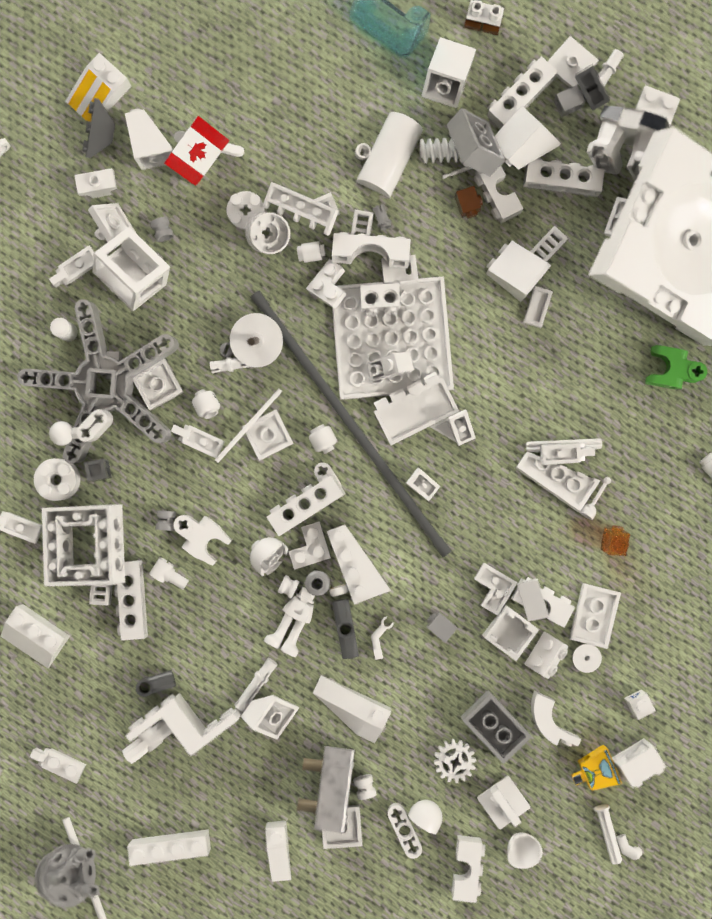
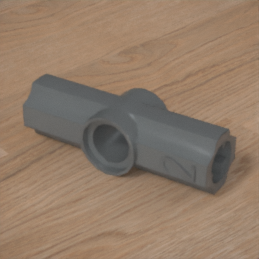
M349 598L332 601L342 659L358 657L359 652ZM343 624H348L351 627V631L344 634L341 632L340 627Z

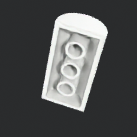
M390 112L356 182L390 198L423 132L420 124L404 114Z

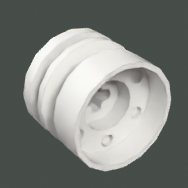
M259 213L248 221L245 228V237L248 244L254 250L265 254H275L287 246L290 240V228L287 221L276 213ZM267 228V231L270 232L269 236L262 234V230Z

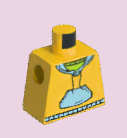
M601 745L579 759L577 762L581 770L571 774L575 785L586 782L590 790L622 784L609 750L605 745Z

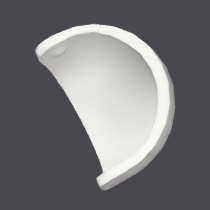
M420 800L412 806L408 813L409 818L417 826L429 833L437 834L442 824V812L435 802Z
M520 832L514 834L510 838L507 847L508 862L513 867L519 869L535 866L539 863L543 853L537 839L527 833Z

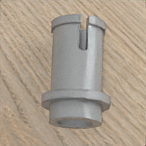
M383 204L380 205V208L379 205L375 206L373 212L378 221L377 227L381 231L389 229L392 221L387 216L385 206Z

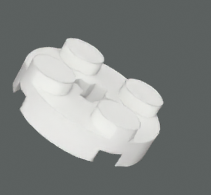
M249 191L233 194L227 204L229 220L235 227L241 230H245L248 221L254 215L265 213L260 197ZM244 206H248V209H251V212H248L247 215L240 212L241 209H244Z

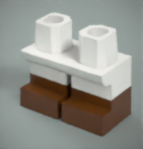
M471 0L464 28L480 32L481 25L484 23L482 32L498 36L504 8L495 4L489 5L482 3V1Z

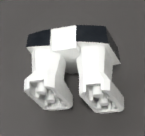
M604 106L600 114L602 124L598 138L589 143L587 154L593 165L599 166V169H605L604 172L619 174L623 165L620 149L623 143L633 146L627 168L635 182L640 173L638 165L653 132L670 128L668 120L663 116L644 110Z

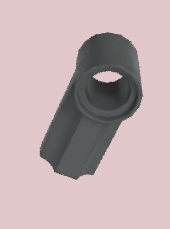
M172 670L142 678L136 685L137 694L141 697H147L150 694L175 687L176 681ZM141 683H148L151 688L150 691H143Z

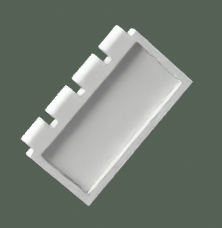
M436 372L424 377L426 383L424 386L420 380L406 386L409 391L408 394H405L403 388L390 394L389 396L392 400L390 403H388L386 397L374 402L377 409L374 413L390 445L459 412L443 377L438 378Z

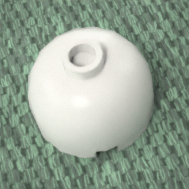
M267 537L257 540L251 547L250 562L261 576H264V573L269 575L283 562H278L283 554L287 555L288 547L277 538Z

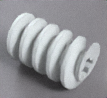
M428 138L426 144L423 139H420V160L423 158L424 163H427L428 158H431L432 163H435L437 157L440 163H442L444 157H446L447 163L450 162L451 157L457 162L459 154L454 148L455 144L452 138H450L449 143L446 138H443L441 144L438 138L435 139L434 144L430 138Z

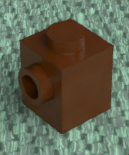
M475 187L465 188L455 193V200L461 218L467 216V219L477 216L483 201L481 195H477Z

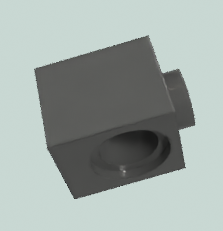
M108 459L84 462L88 482L112 478Z

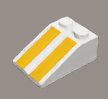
M98 53L85 67L65 102L86 121L91 122L92 114L88 113L90 101L94 102V98H98L108 112L131 88V84L116 67Z

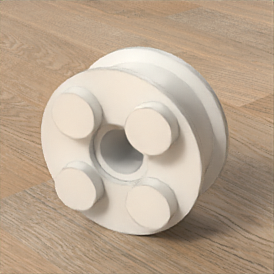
M48 459L38 466L34 474L35 488L47 500H66L72 497L80 486L81 478L78 468L73 463H68L64 459ZM57 474L61 477L59 485L54 482V477Z

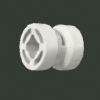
M371 774L358 776L353 779L354 785L358 789V800H366L376 796V790L372 786L373 778Z

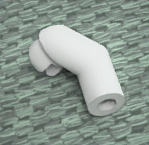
M625 834L616 836L623 855L632 860H637L642 856V849L630 846Z

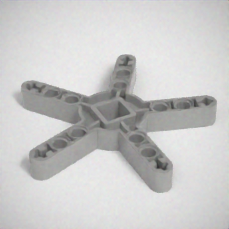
M85 299L79 300L75 305V313L86 360L79 365L75 373L22 369L17 376L18 382L29 387L74 390L77 399L82 404L74 427H79L86 420V417L95 410L109 412L118 410L155 443L168 442L171 438V430L132 396L134 387L133 377L174 353L179 347L178 340L171 335L163 334L121 361L106 356L105 351H107L98 308L93 302ZM93 323V331L89 333L88 326ZM167 340L171 341V342L169 343V346H170V347H166V346H165V345H167V342H166ZM97 342L98 348L96 351H93L92 345ZM151 349H154L155 356L150 359L148 353ZM135 359H138L139 366L134 369L132 363ZM97 373L112 374L110 395L96 394ZM47 375L50 376V382L48 384H46L45 378ZM35 376L36 380H27V377ZM68 376L69 383L65 386L64 378ZM131 404L135 406V412L133 414H130L129 412V406ZM145 417H148L150 420V423L147 427L143 425V419ZM157 431H163L161 433L163 436L162 438H159L160 434ZM73 439L66 445L63 451L64 460L71 464L83 462L92 442H81L79 439Z

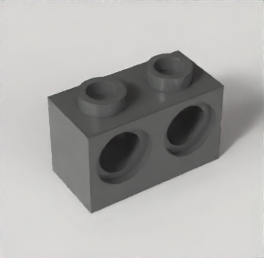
M593 64L575 74V78L592 111L610 101V97Z

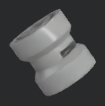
M160 217L150 222L152 230L155 231L156 242H164L174 237L173 230L169 228L170 222L168 217Z
M157 510L158 522L156 523L155 530L175 531L173 520L176 518V512Z

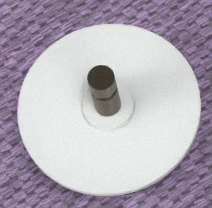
M252 313L241 317L234 324L230 334V346L235 357L243 364L250 367H264L271 364L279 356L283 346V336L280 327L272 318L264 314Z

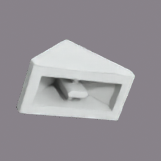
M419 468L414 471L405 483L427 501H430L440 488L434 480Z

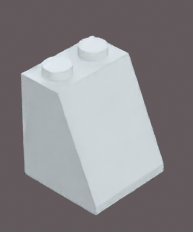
M440 37L428 68L421 97L457 108L476 49Z
M523 106L518 109L495 135L506 160L505 163L509 167L514 165L518 170L561 144Z
M133 109L129 113H125L134 159L141 170L166 165L164 162L173 149L145 110Z
M511 241L509 245L505 243L499 250L501 255L497 259L493 258L488 263L486 274L522 302L551 265L519 244Z

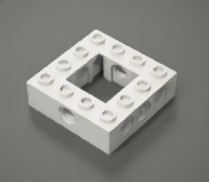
M122 505L42 508L44 586L114 585L125 583ZM95 525L93 536L95 537L96 553H94L96 564L74 565L72 526Z

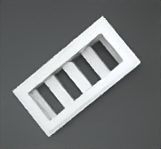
M355 210L351 235H355L356 231L370 236L374 213ZM358 216L369 218L368 222L358 220ZM356 225H367V229L356 228Z
M554 226L530 252L533 254L537 252L547 262L568 238ZM551 235H553L560 242L558 243L554 238L551 237ZM548 240L555 248L552 249L545 241ZM542 246L549 254L547 255L539 247Z
M91 585L89 604L110 605L112 585ZM97 587H106V591L97 590ZM96 595H105V599L96 598Z

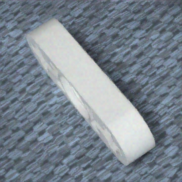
M393 803L388 808V818L405 854L412 859L418 858L422 853L419 838L404 807L399 803ZM393 809L401 810L400 818L401 820H406L398 823L396 815H391L393 814ZM408 826L410 833L408 835H401L399 832L400 827ZM409 839H411L414 846H418L415 853L412 850L408 851L410 849Z

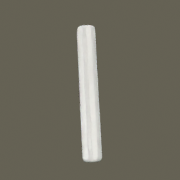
M599 438L527 442L526 451L540 452V445L572 442L584 443V446H593L595 449H601L602 440Z

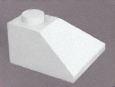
M271 695L252 700L241 715V718L252 730L278 739L299 707Z

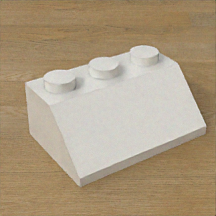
M24 604L15 607L6 620L1 633L2 638L46 668L50 667L70 637Z

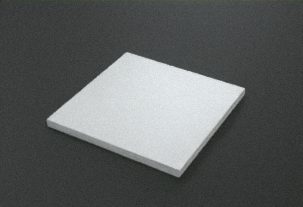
M444 276L420 278L418 283L399 285L400 309L396 310L395 313H385V310L377 311V314L362 312L360 285L384 284V282L337 286L347 294L336 309L332 308L340 400L389 396L402 388L405 394H408L409 391L406 386L418 380L424 386L426 385L424 377L436 372L438 378L443 377L449 390H454ZM386 295L384 298L387 303L395 301L393 295ZM368 296L365 301L368 304H374L376 299L373 296ZM410 352L414 371L371 382L367 366L368 362L393 353Z

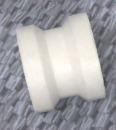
M285 575L278 593L287 594L288 598L292 599L300 581H293L289 576Z

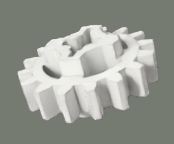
M452 739L451 744L444 741L445 747L439 745L440 753L435 752L434 754L438 758L434 760V765H439L435 768L436 771L441 772L440 776L442 779L447 776L448 782L452 778L456 783H458L459 778L466 781L465 775L467 774L471 777L470 769L475 770L476 768L472 764L476 762V758L471 757L474 751H468L469 744L467 743L463 746L462 740L455 743V740ZM454 749L452 752L446 753L448 750ZM462 751L466 753L468 761L462 758ZM457 757L459 762H455L453 765L451 760H455ZM442 761L448 764V770L443 767Z

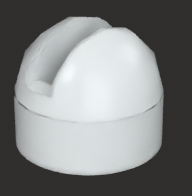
M365 143L359 144L355 149V155L360 160L367 159L371 153V148ZM362 148L365 149L363 156L360 155Z

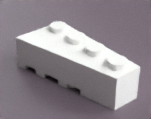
M345 524L327 531L354 605L391 591Z

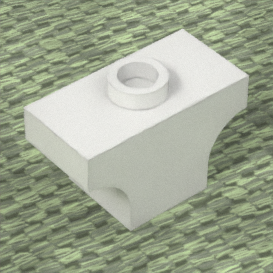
M112 168L74 175L79 196L102 197L111 195V191L117 189L115 174Z

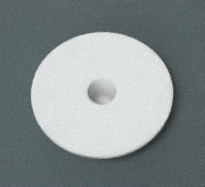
M583 644L576 648L573 653V663L581 672H593L601 664V653L594 645Z

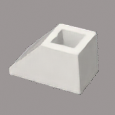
M410 352L393 353L367 363L371 382L414 371Z

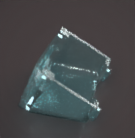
M353 0L350 9L351 22L401 59L411 56L428 34L431 13L420 6L412 7L405 14L388 0Z

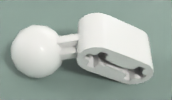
M95 410L79 427H72L64 421L56 422L50 427V440L59 446L67 445L73 439H80L84 442L96 441L111 426L113 416L109 411Z

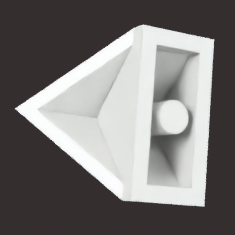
M466 409L430 426V428L455 441L458 446L476 438Z

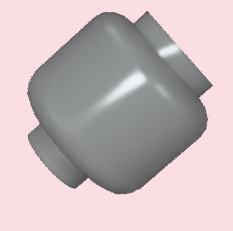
M320 570L312 571L305 580L306 590L314 596L325 594L330 586V578L325 572Z

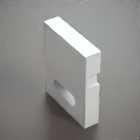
M409 255L410 275L406 274V268L389 267L386 259L381 258L384 284L399 283V285L418 283L415 255Z

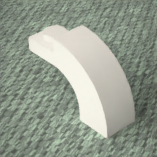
M534 690L531 700V712L540 732L555 745H558L561 739L560 742L571 747L572 744L579 746L581 739L578 735L555 725L552 718V708L555 701Z

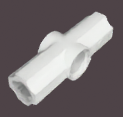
M161 719L156 725L149 727L134 742L122 750L124 757L133 764L148 751L154 750L173 732L165 721Z

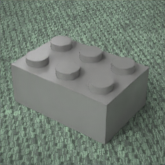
M461 108L448 122L449 135L453 139L454 148L458 152L463 166L471 167L479 174L483 173L490 177L506 161L488 121Z
M489 690L461 715L463 722L503 764L532 737Z

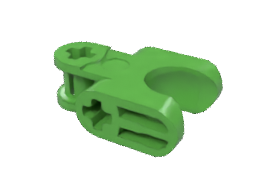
M661 345L651 347V355L664 360L666 371L663 375L651 374L645 379L647 385L681 390L683 382L696 383L707 376V367L703 363L687 360V350ZM695 369V372H697L698 375L695 376V373H693L692 370Z

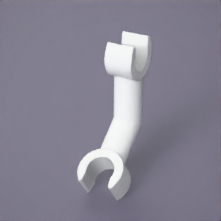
M387 616L381 620V625L371 635L375 660L383 658L379 641L380 636L387 629L392 628L394 624L392 622L390 626L384 625V620Z

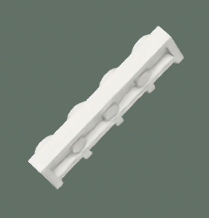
M271 182L263 203V208L268 209L271 203L279 206L277 210L279 215H283L285 209L295 213L293 217L295 222H299L301 216L311 220L309 225L311 229H315L317 223L326 226L324 234L327 236L330 235L339 210L274 182Z

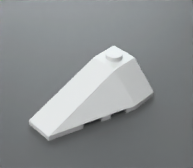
M322 675L313 691V694L356 735L373 743L376 742L390 716L391 707Z

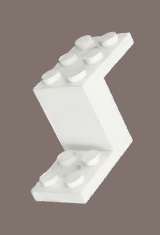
M180 693L176 696L171 694L163 700L160 708L157 705L144 716L146 719L141 717L128 728L130 732L126 737L131 742L163 718L188 754L192 756L238 721L242 712L237 708L233 710L231 707L222 714L221 720L217 721L215 719L205 728Z

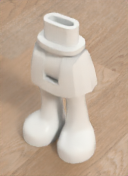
M302 586L299 594L296 593V596H293L282 609L285 614L275 633L267 635L264 642L279 649L290 623L295 619L296 622L281 651L296 657L298 654L296 647L297 639L305 623L310 624L314 608L312 604H314L313 599L315 596L311 595Z

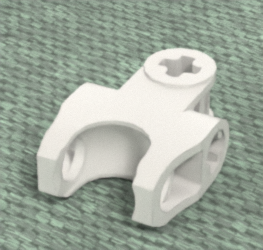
M189 515L179 516L174 521L175 531L187 539L182 548L193 557L212 566L217 560L208 553V542L214 538L229 545L232 541L222 528L207 516H204L200 522ZM187 520V526L189 527L182 529V524L180 522Z

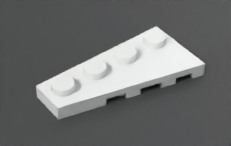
M526 452L516 466L518 471L577 512L581 511L600 482L596 478H590L563 465H542L541 457L530 452Z

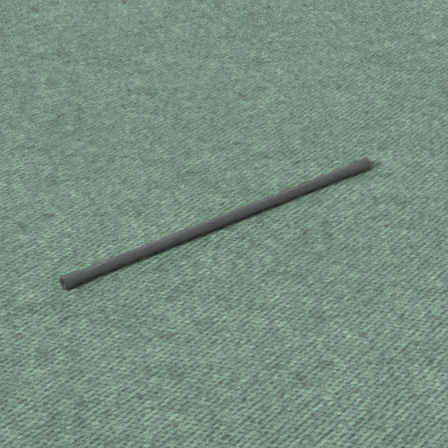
M257 291L252 294L251 299L264 315L269 316L278 324L282 332L283 341L422 527L442 558L448 555L452 550L430 524L272 310L262 293Z

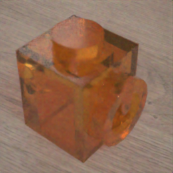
M612 525V528L604 527L600 550L608 555L626 556L630 533L617 525Z

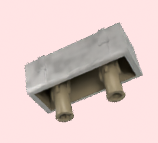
M325 746L322 760L304 757L303 770L320 772L321 774L318 799L315 801L299 798L297 811L315 813L314 829L344 833L348 815L347 808L355 750Z

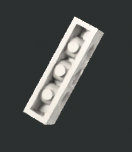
M542 56L537 61L534 59L528 65V71L524 75L520 73L514 80L515 84L511 88L508 86L502 92V97L498 101L494 100L489 105L487 117L499 129L509 121L521 106L526 109L556 78L558 71ZM534 77L538 82H532L530 78ZM516 91H523L525 95L520 96ZM509 104L512 106V109H506L503 105Z
M538 158L526 165L523 187L598 197L602 192L605 169H599V166L596 165L584 167L579 163L562 164L558 160L547 162ZM541 171H547L549 177L542 176ZM560 173L566 174L568 179H562ZM578 176H584L587 182H581Z
M325 474L317 480L319 483L314 487L311 484L301 490L303 494L296 497L294 494L286 499V505L282 507L277 505L269 510L271 514L267 516V519L278 536L346 494L334 474L331 476ZM318 488L325 490V498L317 496ZM303 498L307 499L310 503L308 509L301 506ZM286 509L293 511L294 516L292 519L286 517Z
M142 560L124 561L125 577L127 575L130 576L133 583L131 586L120 583L114 589L115 597H118L116 615L120 619V624L117 626L118 636H121V641L145 639L148 637L143 563ZM127 595H131L134 598L133 605H129L126 602ZM129 614L135 617L136 621L134 624L128 622L127 617Z

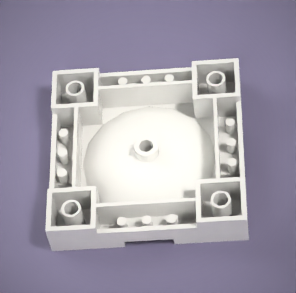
M675 127L653 132L638 165L640 173L610 238L605 239L589 276L615 292L623 293L675 325V329L701 345L712 346V154Z

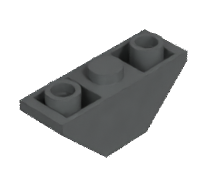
M94 98V102L90 101L88 113H91L92 116L91 122L87 121L85 132L89 133L88 141L84 140L82 152H86L85 156L87 158H91L113 142L115 122L98 98Z

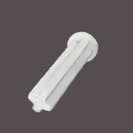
M609 804L595 806L594 811L598 814L610 861L612 864H620L622 857L608 810L610 806Z

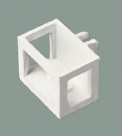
M130 227L94 252L92 272L132 311L136 310L167 284L170 266ZM121 244V247L119 249H117L111 255L107 256L108 253H110L112 250H114Z

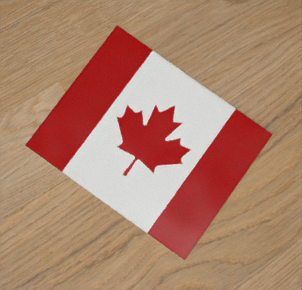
M197 116L164 164L196 186L230 140L200 116Z

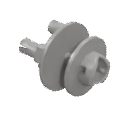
M66 844L46 854L39 862L35 871V886L40 896L61 908L74 907L86 898H95L100 892L99 886L94 884L96 877V868L93 860L95 858V851L91 848L85 849L76 844Z

